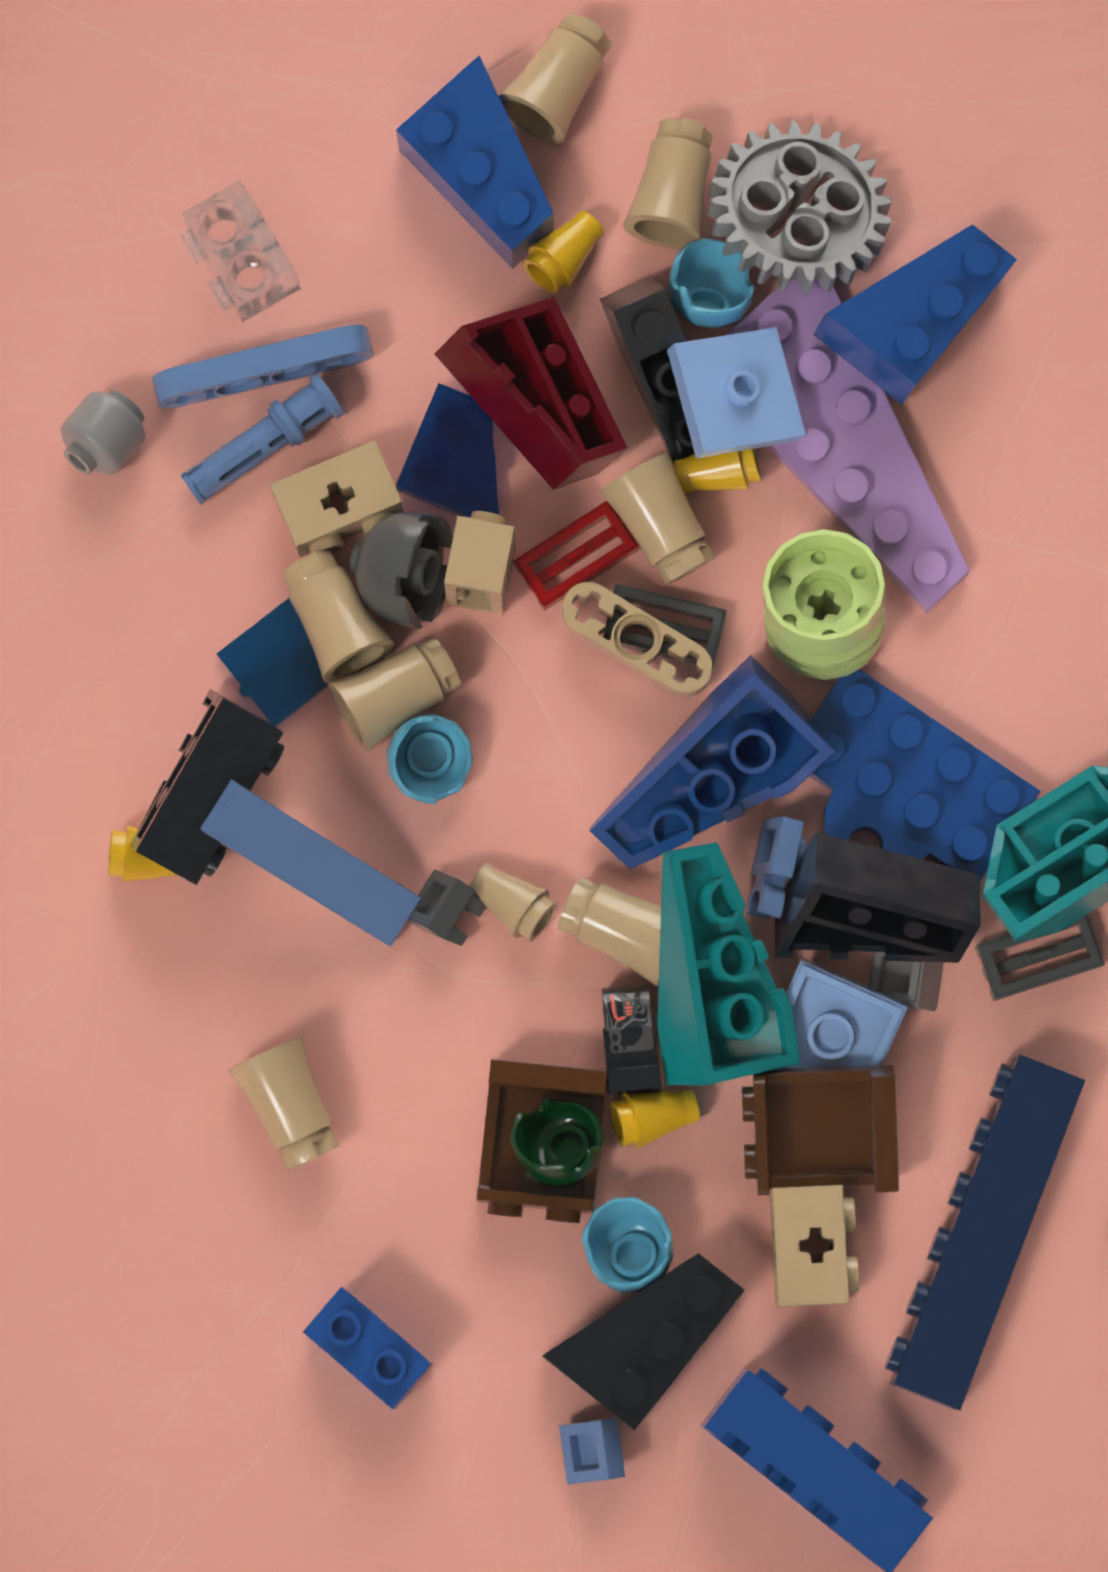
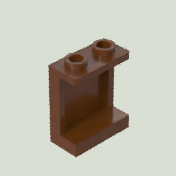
M491 1059L479 1185L476 1197L477 1202L488 1203L487 1214L521 1218L523 1207L546 1209L545 1220L580 1223L581 1213H593L598 1165L585 1177L568 1185L552 1186L540 1183L521 1167L511 1144L510 1135L518 1113L529 1114L542 1105L546 1098H551L555 1101H578L596 1114L602 1127L607 1071Z
M893 1065L774 1069L753 1074V1086L742 1087L743 1122H755L756 1144H744L745 1179H757L758 1195H769V1189L828 1185H874L875 1192H899L896 1089Z

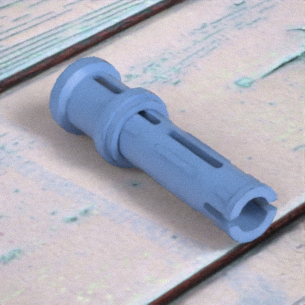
M317 372L309 377L310 384L284 402L278 400L272 402L270 408L267 409L269 415L235 437L199 464L180 474L200 505L288 443L291 447L304 443L305 434L331 416L338 419L345 414Z

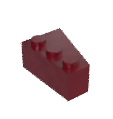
M555 297L462 325L434 353L553 490L598 475L628 449Z

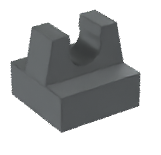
M434 869L418 894L421 899L408 918V921L421 930L462 946L468 936L456 928V920L463 910L480 917L486 906L474 895V889L458 878Z

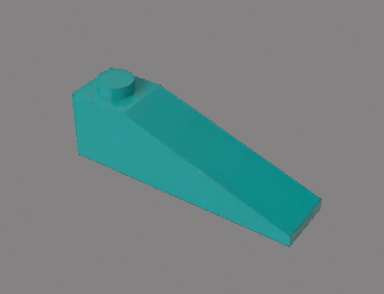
M708 843L663 852L657 1029L666 1085L706 1086L800 1064L791 1003L784 988H776L765 963L769 955L762 940H755L743 915L745 902L718 843Z

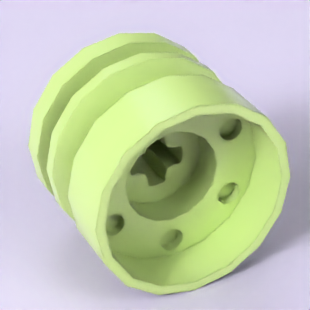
M826 529L801 533L782 544L767 563L762 584L764 625L770 649L782 665L803 677L829 680L852 674L870 661L881 644L885 626V581L881 563L866 544L843 532Z

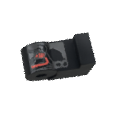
M648 984L601 988L605 1027L603 1028L609 1096L622 1095L624 1092H660L662 1083Z

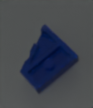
M438 383L395 485L396 489L400 493L454 515L471 518L472 511H485L500 515L493 442V421L470 395Z

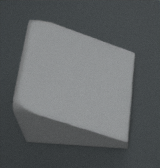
M874 952L869 987L908 1004L910 1009L934 1012L938 1005L944 962L885 961V952Z

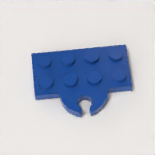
M860 669L848 676L840 677L812 717L813 722L835 748V752L809 776L832 791L823 811V834L849 841L853 833L862 830L869 831L878 838L883 850L921 860L928 856L940 865L978 874L980 882L988 870L996 826L1033 803L1041 792Z

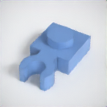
M784 816L764 819L762 821L751 876H755L756 879L748 897L746 914L763 919H770V916L775 918L781 917L785 902L784 887L786 879L793 877V872L805 852V839L801 837L803 821Z

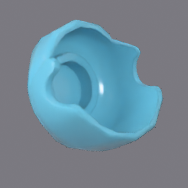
M704 238L688 242L675 257L669 275L668 293L676 312L681 314L684 320L695 326L718 329L737 323L751 305L755 286L750 283L749 269L743 272L738 270L742 258L740 252L724 256L722 253L725 245L724 241Z
M435 714L420 715L404 722L394 731L385 752L388 775L399 791L416 801L427 804H436L439 800L460 791L467 780V775L473 763L471 740L455 721Z
M636 1197L613 1198L593 1211L583 1230L582 1243L593 1274L601 1283L621 1293L640 1292L663 1277L674 1256L672 1234L663 1215L657 1208Z

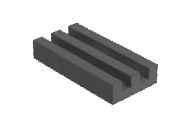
M619 584L615 585L614 593L630 603L711 621L712 625L709 631L658 619L691 640L707 643L706 651L710 655L712 668L714 667L727 610ZM616 609L613 619L607 618L606 630L603 635L604 639H611L615 623L625 613ZM641 624L630 625L649 630L646 626ZM623 631L620 636V643L622 647L648 652L653 646L654 638ZM663 641L659 655L675 659L668 655V649L674 643ZM689 655L685 662L697 664V659Z
M1088 915L1062 930L1065 931L1078 926L1081 937L997 964L993 958V953L1049 935L1017 943L1011 935H1007L976 945L975 949L978 958L981 960L982 970L985 979L988 981L993 1002L1103 967L1105 964ZM1086 948L1089 958L1005 985L1002 984L1000 978L1002 974Z

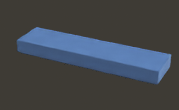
M232 779L200 828L207 835L390 947L421 899L412 891Z

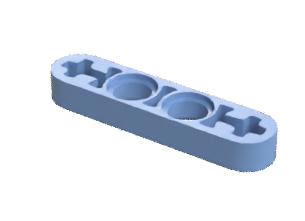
M348 325L165 369L152 377L158 406L161 408H177L308 377L316 372L320 374L360 364L373 356V350L367 327L365 325Z

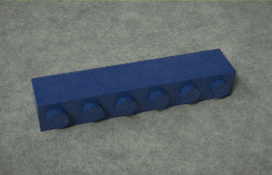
M1021 1054L1013 1058L1011 1066L1003 1063L1000 1064L989 1092V1096L998 1099L990 1120L980 1117L968 1150L977 1153L969 1175L959 1172L947 1204L956 1207L948 1229L941 1226L937 1228L926 1259L935 1262L927 1284L918 1281L910 1297L906 1314L913 1316L914 1320L906 1339L897 1336L889 1352L885 1369L893 1372L890 1385L950 1409L961 1410L1085 1083L1084 1079Z

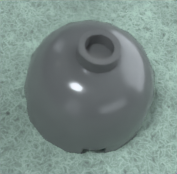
M400 512L383 517L366 533L363 541H359L354 546L350 558L351 573L356 575V585L364 604L380 618L397 625L420 629L423 628L420 623L421 620L432 622L437 617L446 597L444 579L447 565H442L443 547L451 548L453 539L450 525L442 516L422 512Z

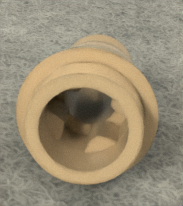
M486 863L476 873L469 886L475 890L474 895L481 900L515 938L523 936L530 942L534 941L545 930L557 909V903L548 898V890L500 871L489 863Z

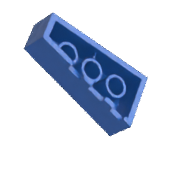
M760 1368L755 1375L748 1369L742 1370L700 1426L884 1572H893L933 1519L932 1516L922 1509L928 1502V1499L901 1478L895 1486L890 1484L875 1472L881 1465L877 1458L854 1441L848 1449L829 1435L835 1427L830 1421L809 1405H806L802 1411H799L783 1398L788 1389L765 1370Z

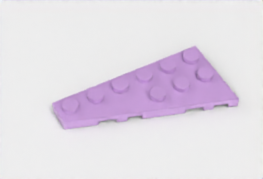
M791 280L785 292H780L778 287L726 334L731 335L777 327L806 436L796 442L767 446V448L854 538L870 548L881 563V567L927 613L968 575L970 570L884 391L813 335L824 315L842 304L834 287H832L830 292H826L818 280H814L808 295H803L798 281Z

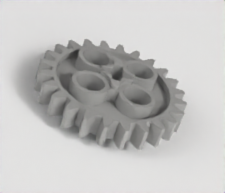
M791 121L788 133L784 135L780 133L773 123L768 124L764 140L751 130L747 134L744 147L737 143L731 145L727 159H720L715 178L712 179L708 193L712 198L707 211V216L716 218L712 235L713 237H728L722 251L724 256L739 252L742 254L738 267L740 272L748 270L755 265L760 269L757 283L762 285L771 275L778 277L780 292H785L791 280L798 281L803 295H808L814 280H818L826 292L831 291L836 275L846 284H850L855 275L856 268L866 272L869 269L873 255H879L885 241L884 237L892 220L887 217L892 204V198L882 196L887 184L886 178H870L877 163L875 159L859 162L856 159L861 147L859 143L843 149L839 146L841 132L837 130L828 140L821 138L820 125L814 123L809 135L801 134L796 121ZM787 169L798 170L802 172L804 175H795L789 172ZM824 177L831 178L816 189L811 204L805 202L812 194L815 186ZM751 204H761L769 210H758ZM830 204H839L845 207L847 211L837 210ZM788 211H793L794 214L788 219L784 229L776 237H769L770 234L784 224ZM794 239H804L810 242L812 246L801 245Z

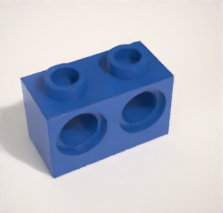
M340 1287L303 1331L305 1335L392 1410L397 1408L433 1365L343 1287Z

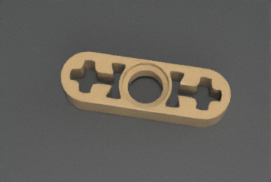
M579 583L566 593L562 604L563 620L567 628L575 635L677 696L691 697L697 695L708 685L712 674V661L708 652L696 642L597 583ZM591 596L598 598V611L611 620L616 609L625 613L615 623L610 640L600 636L606 630L604 623L592 617L585 624L577 620L578 609L573 605L577 599L586 603ZM641 624L652 632L654 643L648 652L642 655H633L624 650L620 643V636L623 630L630 625ZM664 639L674 643L668 649V655L682 662L689 655L697 659L696 670L701 674L698 680L688 677L684 683L677 682L675 680L676 668L663 659L659 670L649 666L659 656Z

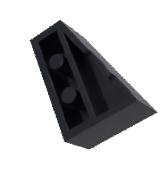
M209 689L202 703L208 707L194 734L188 733L185 736L178 750L182 752L180 759L168 780L162 781L130 844L135 852L195 885L198 884L203 874L211 877L215 873L227 850L226 846L200 830L225 788L232 779L251 791L260 773L268 776L273 771L285 747L279 743L284 732L267 720L212 689Z
M815 832L793 873V877L790 878L784 889L785 902L780 918H775V958H793V950L830 951V959L848 960L849 951L885 952V961L959 963L981 926L979 875Z
M698 1253L542 1355V1357L635 1431L745 1290Z

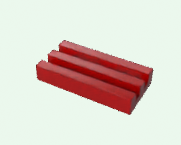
M606 500L513 560V565L518 573L522 575L526 585L534 593L538 603L545 611L564 599L566 593L573 586L592 581L637 552L639 545L620 516ZM605 518L611 525L609 528L535 574L531 568L532 565ZM617 537L622 541V544L551 590L547 591L543 586Z

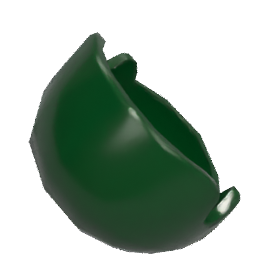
M546 1098L542 1105L529 1114L518 1113L510 1135L511 1144L521 1167L540 1183L552 1186L568 1185L585 1177L599 1164L605 1148L604 1132L596 1114L578 1101H555L554 1099Z

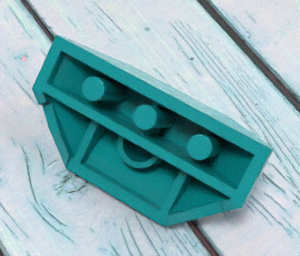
M1091 766L996 826L982 897L1016 943L1061 932L1108 902V767Z

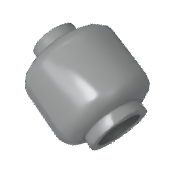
M110 390L108 393L99 391L89 393L60 427L62 440L67 447L63 452L65 458L74 468L86 475L91 474L92 471L103 475H114L145 440V431L142 425L144 421L143 413L132 400L116 390Z

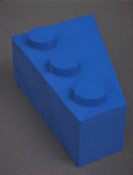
M479 55L396 129L398 150L513 269L529 255L528 248L554 231V213Z
M972 224L827 312L813 335L902 405L1003 280L1017 259Z

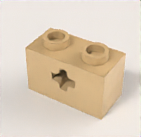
M375 440L270 484L275 502L300 558L320 550H329L331 553H334L344 547L343 539L362 531L366 535L381 518L404 512L402 500ZM340 494L344 501H348L349 511L339 515L334 507L331 508L330 497Z
M472 511L471 518L457 515L444 579L447 605L503 615L516 550L515 526L505 525L506 518L485 511Z
M843 1185L785 1187L769 1190L775 1308L848 1304L849 1292L859 1291L857 1256H847L845 1233H855L854 1198H843ZM818 1229L820 1240L829 1241L830 1251L820 1254V1263H812L810 1253L800 1252L799 1242L808 1239L810 1230Z

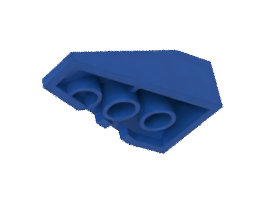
M750 655L708 695L592 824L589 830L631 870L662 855L663 852L670 851L691 841L694 835L725 820L728 823L745 815L744 811L772 797L778 799L794 791L835 752V748L793 695Z

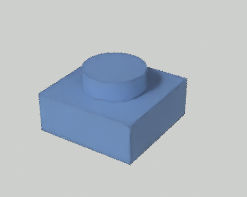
M617 1418L559 1425L567 1484L625 1477Z

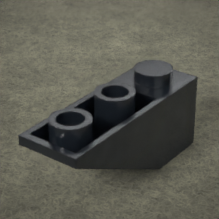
M650 276L599 300L619 350L663 444L670 454L672 463L675 465V460L687 458L695 454L667 349L674 343L686 342L666 289Z

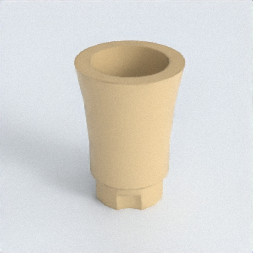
M574 13L567 14L559 27L554 28L550 32L538 52L523 71L499 95L509 119L519 128L540 140L553 144L562 143L576 110L590 84L604 64L603 58L612 45V41L607 37L605 30L588 17H581Z
M665 118L660 121L656 138L652 140L646 166L636 196L623 222L624 229L631 236L645 243L669 249H682L686 243L701 239V213L705 183L711 161L709 148L713 136L712 133L705 129V125L685 118Z
M669 452L660 454L631 469L599 491L621 517L640 545L652 567L657 566L666 585L685 577L714 559L711 549L702 540L706 537V534L694 515L679 483Z
M329 550L313 552L309 556L297 560L283 572L284 581L290 591L289 600L298 614L312 645L324 682L328 683L364 670L378 663L391 652L395 645L394 641L373 617L356 591L345 569L338 566Z
M432 637L417 647L411 645L392 657L364 670L328 682V687L341 716L361 747L366 752H369L404 722L444 700L443 695L457 689L462 683L447 651L442 647L437 638Z
M580 878L567 898L558 922V929L576 936L577 942L604 953L659 987L661 905L626 894L604 883L599 887L585 878Z
M302 1035L228 1069V1072L246 1095L261 1121L274 1150L280 1149L282 1159L288 1170L339 1147L336 1136L331 1128L328 1127L333 1122L322 1101L310 1069Z

